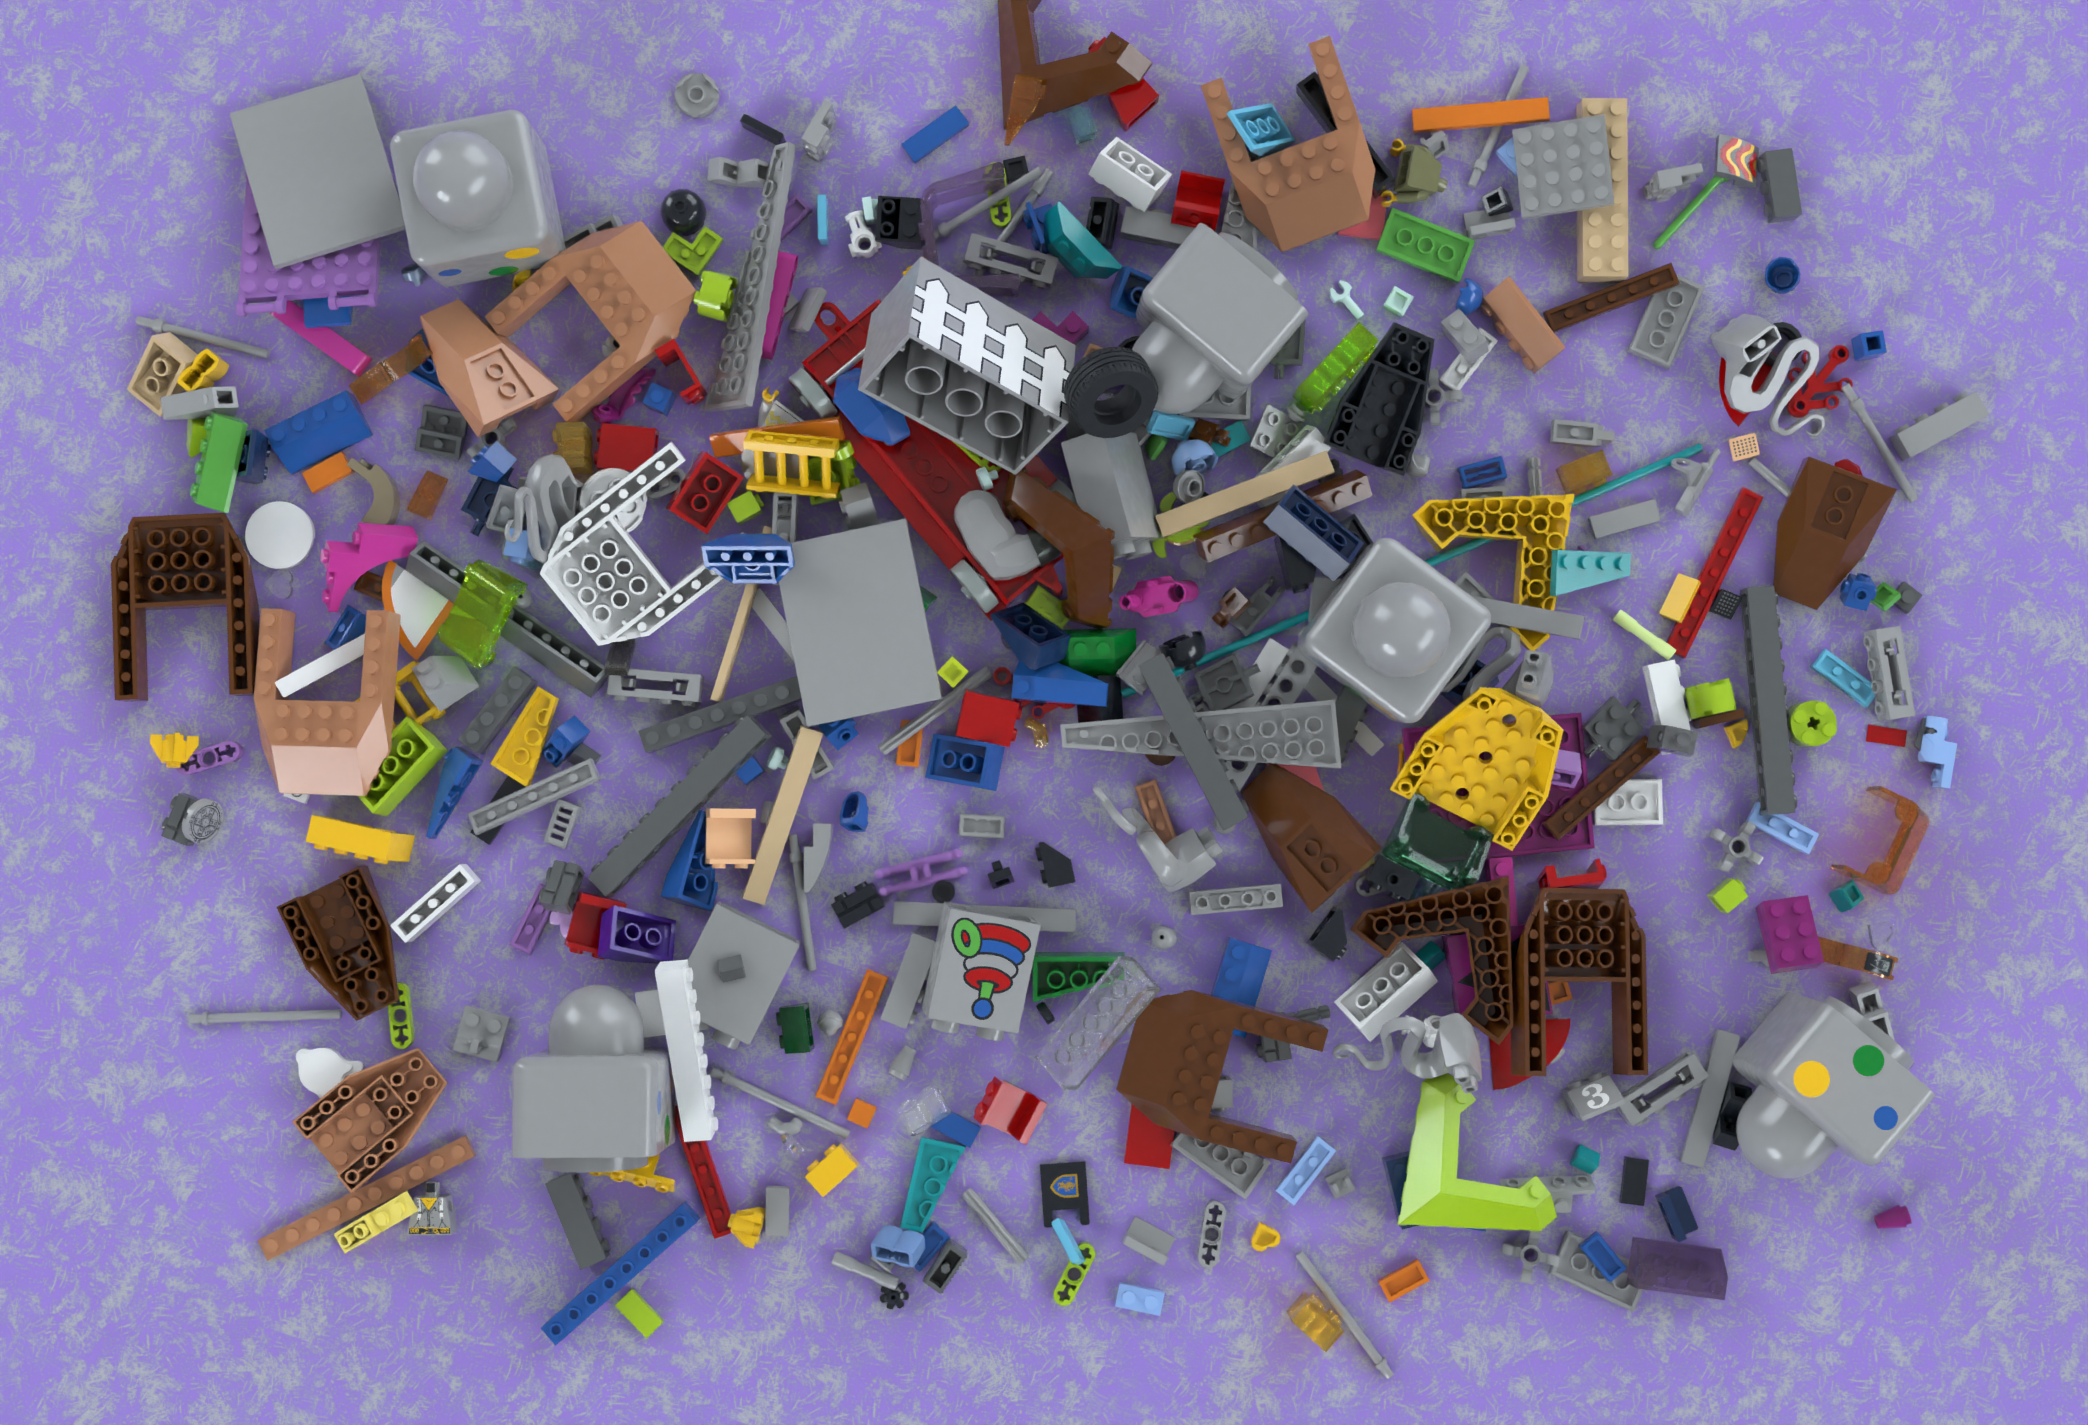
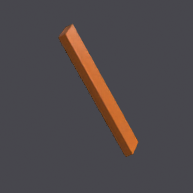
M1548 97L1412 109L1413 133L1548 122L1550 120Z
M840 416L714 433L709 436L715 458L742 454L744 451V439L749 430L837 438L839 441H843L845 438Z
M867 969L815 1097L837 1105L889 977Z

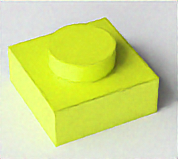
M953 656L937 672L953 688L969 673Z

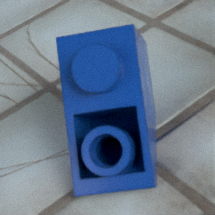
M496 441L491 447L486 444L470 461L473 465L468 472L472 475L497 482L517 459Z
M574 715L556 728L543 747L542 754L557 768L584 742L591 731Z

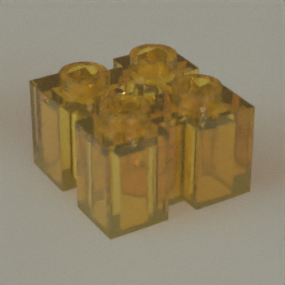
M556 422V429H553L552 437L553 442L557 443V450L553 452V455L563 457L573 475L593 474L592 429L587 427L584 422Z
M1304 1291L1286 1312L1290 1320L1300 1330L1306 1333L1324 1352H1327L1344 1333L1341 1327L1343 1322L1330 1308L1327 1311L1324 1310L1325 1306L1314 1293L1309 1295Z

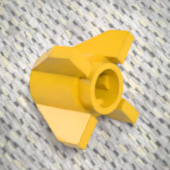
M180 733L165 735V740H162L163 735L150 734V745L160 762L165 763L167 768H181V764H185L199 745V736H186V741H184V735H180Z
M755 1207L737 1210L736 1214H731L728 1227L731 1228V1233L745 1247L754 1249L755 1244L759 1243L766 1208Z

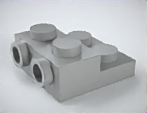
M826 100L821 104L801 138L804 149L807 152L806 155L817 162L822 160L824 155L828 156L831 152L833 144L830 133L837 123L833 105Z
M1702 163L1657 171L1644 186L1645 198L1649 201L1656 200L1657 203L1670 200V197L1676 194L1677 190L1689 188L1703 173Z

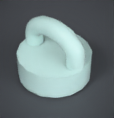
M774 747L766 765L773 770H776L777 767L786 769L789 759L784 755L783 749Z

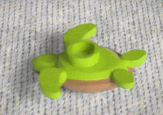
M1170 492L1161 500L1160 509L1162 513L1173 509V505L1177 500L1174 492ZM1210 521L1153 541L1155 553L1160 558H1166V542L1177 546L1195 543L1193 535L1204 531L1203 527H1207Z

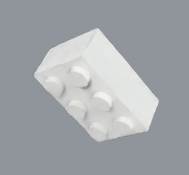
M1118 137L1099 153L1088 174L1097 183L1105 185L1115 195L1123 197L1133 207L1143 212L1162 194L1172 176L1170 172Z

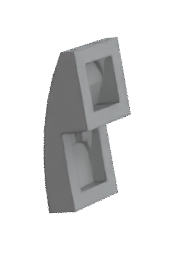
M766 1186V1236H789L790 1186Z

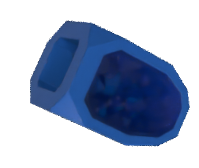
M859 791L852 792L847 795L843 802L840 813V825L848 831L865 832L868 826L869 807L867 806V798L864 793Z

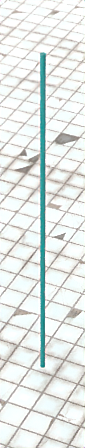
M1698 443L1574 496L1571 507L1670 466L1671 461L1675 458L1686 459L1703 451L1702 445ZM1476 538L1424 561L1433 567L1494 540ZM1309 610L1204 654L1203 658L1196 662L1197 667L1307 621ZM1183 667L1172 670L1175 677L1187 672ZM1130 686L1121 690L1123 698L1138 693Z

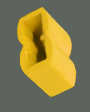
M207 348L196 356L192 366L187 367L180 374L177 383L187 392L213 387L214 382L221 379L227 373L229 364L218 354Z

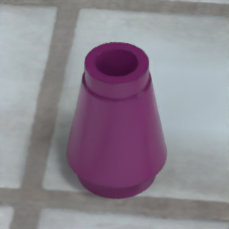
M1897 1205L1878 1215H1874V1221L1878 1229L1905 1228L1908 1224H1912L1906 1206L1900 1207V1205Z

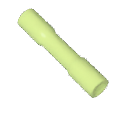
M1621 609L1613 618L1615 623L1626 631L1633 633L1669 661L1676 652L1675 648L1653 635Z

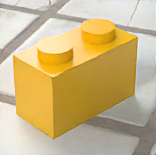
M842 1143L837 1147L832 1144L824 1152L826 1157L820 1162L816 1159L806 1168L809 1172L805 1175V1178L822 1197L830 1192L859 1164Z

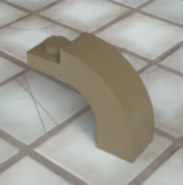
M351 458L347 466L363 476L371 484L374 493L372 506L361 521L372 524L394 525L400 509V496L395 481L383 467L376 463L372 466L362 458L360 461Z

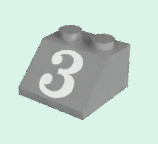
M1601 1071L1588 1075L1589 1079L1580 1082V1080L1567 1084L1568 1088L1562 1090L1572 1116L1582 1121L1626 1104L1610 1075L1601 1073Z

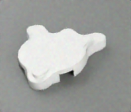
M328 1047L312 1050L303 1048L296 1054L299 1077L302 1084L309 1091L317 1094L319 1098L323 1097L345 1079L347 1075L359 1072L364 1068L361 1061L347 1060L339 1052Z

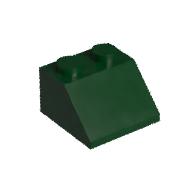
M809 1002L781 1006L779 1012H776L777 1025L782 1027V1035H779L780 1048L785 1049V1054L811 1052L815 1046Z

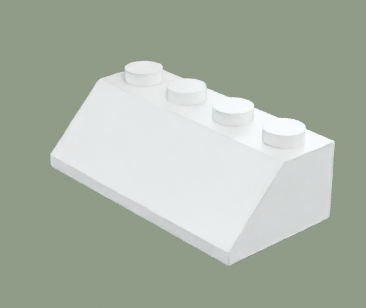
M1402 942L1390 958L1384 957L1334 1003L1371 1042L1380 1034L1383 1024L1394 1017H1399L1433 987L1438 980L1431 970Z

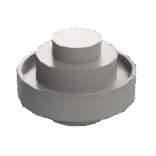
M1190 469L1181 471L1173 484L1176 498L1185 503L1200 499L1205 489L1203 476L1198 471Z

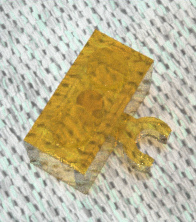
M1603 450L1561 465L1555 469L1565 494L1571 492L1575 495L1586 491V486L1594 484V487H1598L1607 483V478L1613 475Z

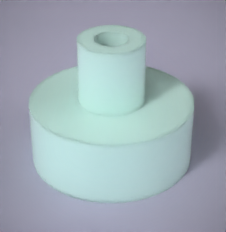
M985 467L976 470L982 489L986 491L993 488L992 481L999 478L996 469L990 472Z

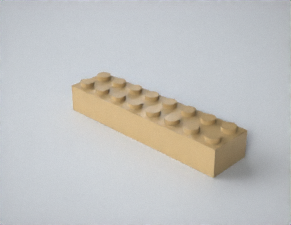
M1582 98L1576 106V119L1605 115L1614 196L1613 206L1577 211V283H1619L1628 277L1627 98Z

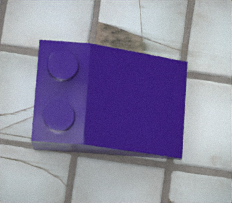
M614 905L603 912L601 916L598 957L618 962L659 964L663 961H673L676 920Z

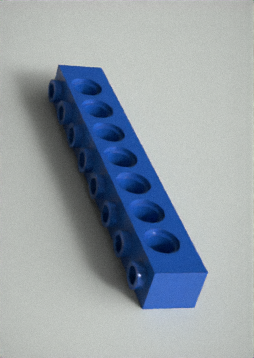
M687 1201L682 1203L541 1327L542 1331L556 1346L700 1219L699 1215Z

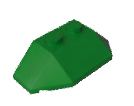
M1136 628L1063 630L1071 637L1065 659L1057 662L1088 676L1116 675L1118 670L1136 650Z

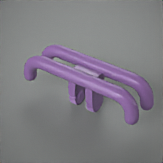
M955 849L876 870L874 873L876 878H883L910 871L912 880L882 887L879 889V894L887 896L966 875L968 872L966 867H959L932 874L930 865L962 857L963 851Z

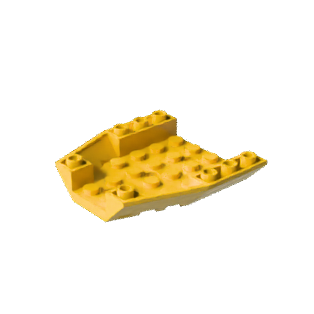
M1480 687L1423 733L1392 783L1390 790L1409 800L1416 794L1492 832L1493 842L1513 851L1548 798L1563 728L1541 708L1501 688ZM1508 714L1516 718L1513 723H1505L1502 719ZM1482 752H1489L1492 754V757L1489 760H1482L1479 755ZM1460 788H1465L1469 793L1466 796H1459L1456 794V791Z

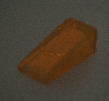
M427 470L406 510L431 521L448 479Z

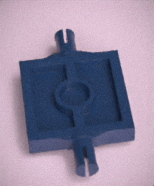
M510 467L497 482L482 477L477 478L461 508L463 512L471 515L476 520L470 533L479 537L482 528L488 520L500 484L516 488L508 481L514 468Z

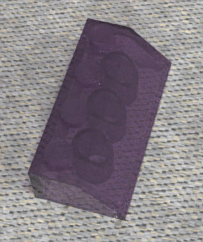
M1638 1237L1632 1238L1626 1283L1637 1289L1725 1300L1728 1275L1722 1249Z

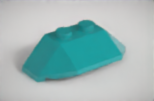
M1060 201L1046 211L1044 214L1045 248L1054 257L1059 258L1058 261L1075 278L1108 279L1122 268V265Z

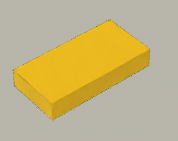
M1678 573L1659 612L1660 616L1682 623L1701 582Z

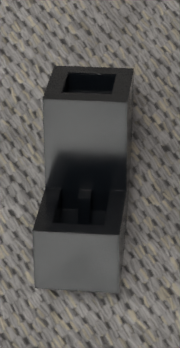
M1729 1082L1715 1125L1713 1144L1734 1151L1739 1146L1736 1134L1737 1118L1743 1104L1752 1094V1088Z

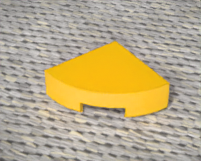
M531 269L519 272L514 276L513 291L532 276Z
M1747 719L1724 727L1732 748H1736L1743 743L1749 728Z

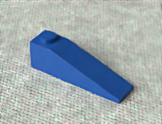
M1122 266L1118 270L1111 287L1110 309L1127 317L1136 318V310L1143 290L1153 277L1129 266Z
M1019 660L1013 675L1011 698L1020 701L1107 707L1109 684L1058 662L1032 670Z
M455 746L454 749L451 748L444 757L446 762L442 767L426 837L429 839L437 838L484 762L461 747Z
M698 811L666 875L660 897L677 904L712 911L718 891V882H715V868H712V864H705V811Z

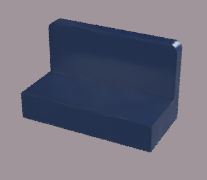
M1677 1186L1655 1195L1672 1239L1681 1242L1687 1239L1685 1234L1698 1229L1682 1187Z

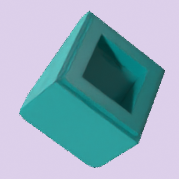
M1853 879L1829 893V896L1840 912L1853 909L1865 899Z

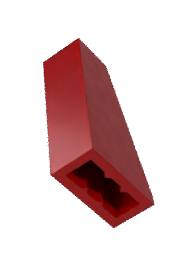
M1106 37L1100 41L1095 40L1089 46L1088 53L1098 51ZM1144 78L1140 83L1129 84L1118 88L1117 91L1106 94L1125 132L1159 101V94Z

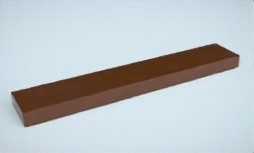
M1672 263L1544 311L1543 316L1548 326L1555 333L1675 287L1680 282Z
M1646 735L1641 737L1542 823L1557 841L1661 753L1658 750L1646 748L1648 742Z

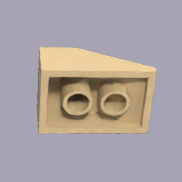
M171 332L152 335L127 390L158 416L162 417L160 398L183 393L185 389L177 383L178 377L187 367L193 365V361L198 354Z

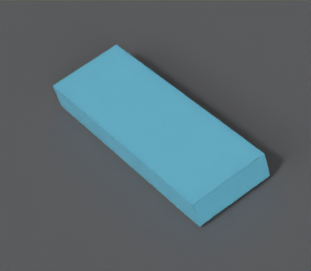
M1823 649L1810 666V668L1865 708L1870 705L1876 696L1871 689L1872 682L1827 649Z

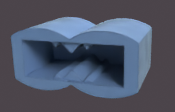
M890 1225L883 1226L871 1243V1251L874 1258L883 1262H894L903 1267H914L926 1249L925 1237L922 1234L910 1230L903 1231L898 1227Z

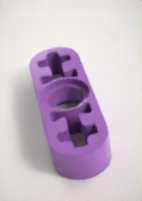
M226 741L194 751L188 759L190 762L198 761L199 764L189 766V770L183 768L184 764H181V768H176V770L182 775H194L238 761L243 755V748L238 742ZM229 746L236 749V752H233V757L231 755L221 756L220 752L230 750ZM207 752H212L215 756L214 762L210 765L204 762V755Z

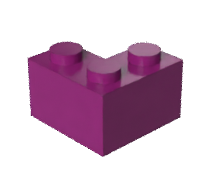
M1041 311L1032 319V321L1074 345H1077L1089 333V326L1074 311L1058 326Z

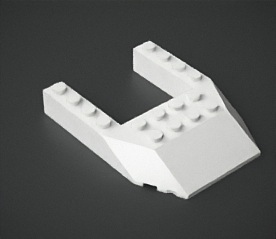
M672 441L563 525L548 554V560L540 571L542 578L598 646L651 635L723 579L712 569H707L703 562L671 587L615 517L622 509L686 461Z

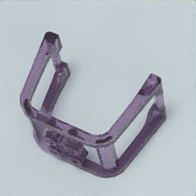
M1001 162L932 183L924 190L920 205L922 222L918 223L921 240H925L926 245L922 246L923 258L939 266L933 226L934 210L939 205L976 194L1003 189L1005 187V173ZM953 188H957V189H954V190H951V191H948V192H945V193L936 195L937 193H940V192H943V191H947V190H950V189H953ZM1019 274L990 276L954 275L991 297H1018L1020 295Z

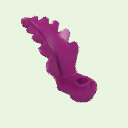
M646 366L643 369L641 368L609 396L608 404L599 405L593 409L594 420L599 424H611L612 420L622 419L625 410L634 405V395L642 391L640 386L647 384L648 380L652 379V376L655 375L656 370Z

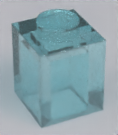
M1078 106L1071 109V112H1068L1067 120L1075 145L1096 139L1097 129L1090 107Z

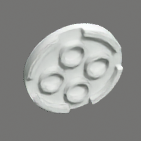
M608 468L593 474L585 482L580 492V512L630 473L618 468ZM646 492L615 515L628 533L634 530L643 520L642 517L647 501Z
M283 501L271 502L257 509L250 517L245 530L246 546L252 557L260 564L278 570L290 569L302 563L309 556L308 554L315 539V528L309 515L298 506Z

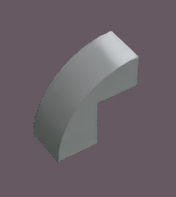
M721 156L709 159L707 181L733 187H764L770 163L756 158L741 162Z

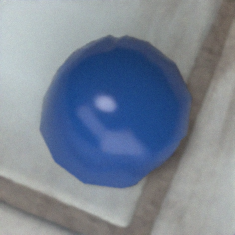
M1776 258L1766 267V284L1773 292L1778 294H1786L1793 291L1800 282V269L1791 258Z
M1465 278L1464 281L1467 285L1465 288H1460L1461 295L1455 307L1456 310L1460 309L1464 315H1469L1482 303L1483 290L1477 282Z

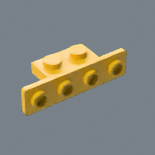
M660 1153L656 1156L648 1157V1165L645 1167L622 1171L588 1172L593 1176H609L617 1182L629 1181L638 1187H653L662 1193L674 1192L675 1190L674 1179L654 1175Z

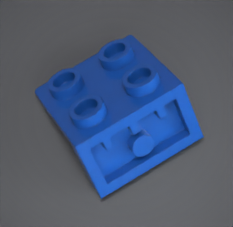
M1029 201L1026 203V210L1023 211L1025 226L1027 230H1032L1031 241L1035 251L1039 250L1040 253L1048 254L1050 252L1045 248L1044 214L1052 207V204L1033 209Z

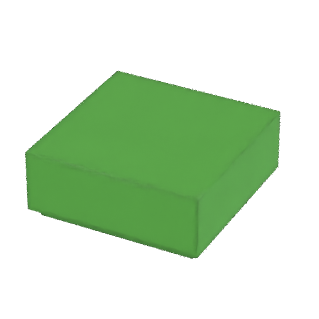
M1882 582L1877 587L1874 600H1871L1870 603L1886 612L1901 598V594L1885 582Z

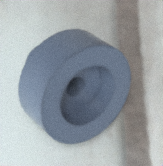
M411 264L401 270L405 281H413L414 286L423 284L421 277L426 272L418 264Z

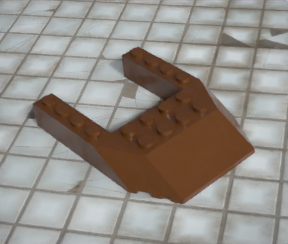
M225 513L132 517L128 525V532L121 540L122 545L118 554L114 556L111 562L115 700L123 702L148 701L146 611L227 607L229 695H254L259 640V604L250 557Z
M1540 889L1521 933L1512 971L1514 1027L1511 1029V1075L1546 1076L1545 981L1611 982L1613 1074L1648 1075L1646 936L1643 929L1638 926L1635 919L1637 915L1629 904V898L1625 889Z
M1194 990L1141 1000L1116 1090L1154 1124L1202 1141L1291 1164L1297 1140L1292 1135L1210 1114L1234 1029L1323 1052L1328 1029L1322 1024Z

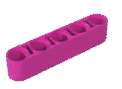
M778 251L777 267L774 274L773 290L769 304L770 310L767 316L761 358L772 360L774 357L785 316L783 309L787 307L790 295L788 290L791 292L798 265V255Z
M287 300L286 313L277 314V312H270L275 318L358 377L362 375L373 360L329 327L306 328L304 324V310L291 300Z

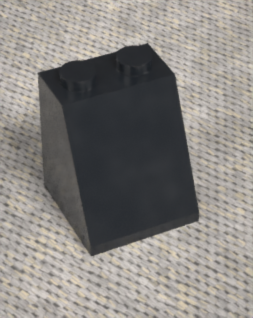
M1277 535L1274 538L1286 591H1293V594L1307 591L1306 589H1309V586L1314 582L1317 567L1308 562L1302 554L1293 547H1290L1284 539Z

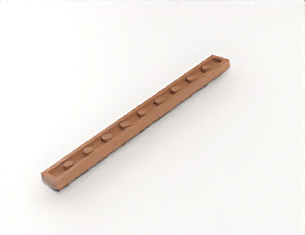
M467 1135L257 1241L268 1261L476 1156Z

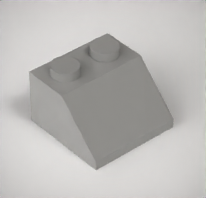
M430 656L411 668L425 693L440 712L479 687L461 656Z

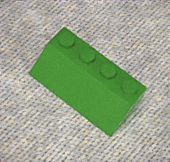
M212 411L210 417H206L204 430H207L205 439L201 440L199 452H202L200 461L196 462L194 470L197 478L196 482L192 483L190 487V496L196 504L224 513H229L248 424L239 417Z

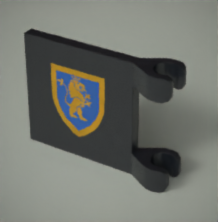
M1086 1162L1040 1164L1044 1227H1052L1053 1210L1080 1209L1081 1225H1088L1090 1219Z

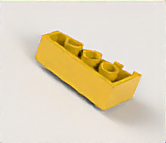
M311 815L306 842L313 843L316 849L328 850V847L334 848V853L348 855V852H352L355 858L368 860L369 856L374 857V862L388 864V861L409 862L415 835L396 833V831L387 829H373V826L353 824V822L326 816Z

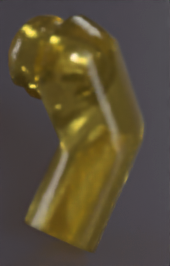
M1028 716L1023 726L1033 731L1034 745L1037 748H1044L1049 741L1047 728Z

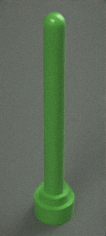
M1713 174L1710 182L1655 240L1653 247L1660 249L1720 183L1728 182L1730 179L1714 177Z

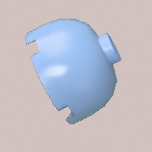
M1184 440L1178 444L1172 456V469L1176 476L1181 471L1190 469L1198 471L1204 477L1205 475L1202 472L1208 468L1211 471L1217 464L1218 457L1208 443L1202 440Z

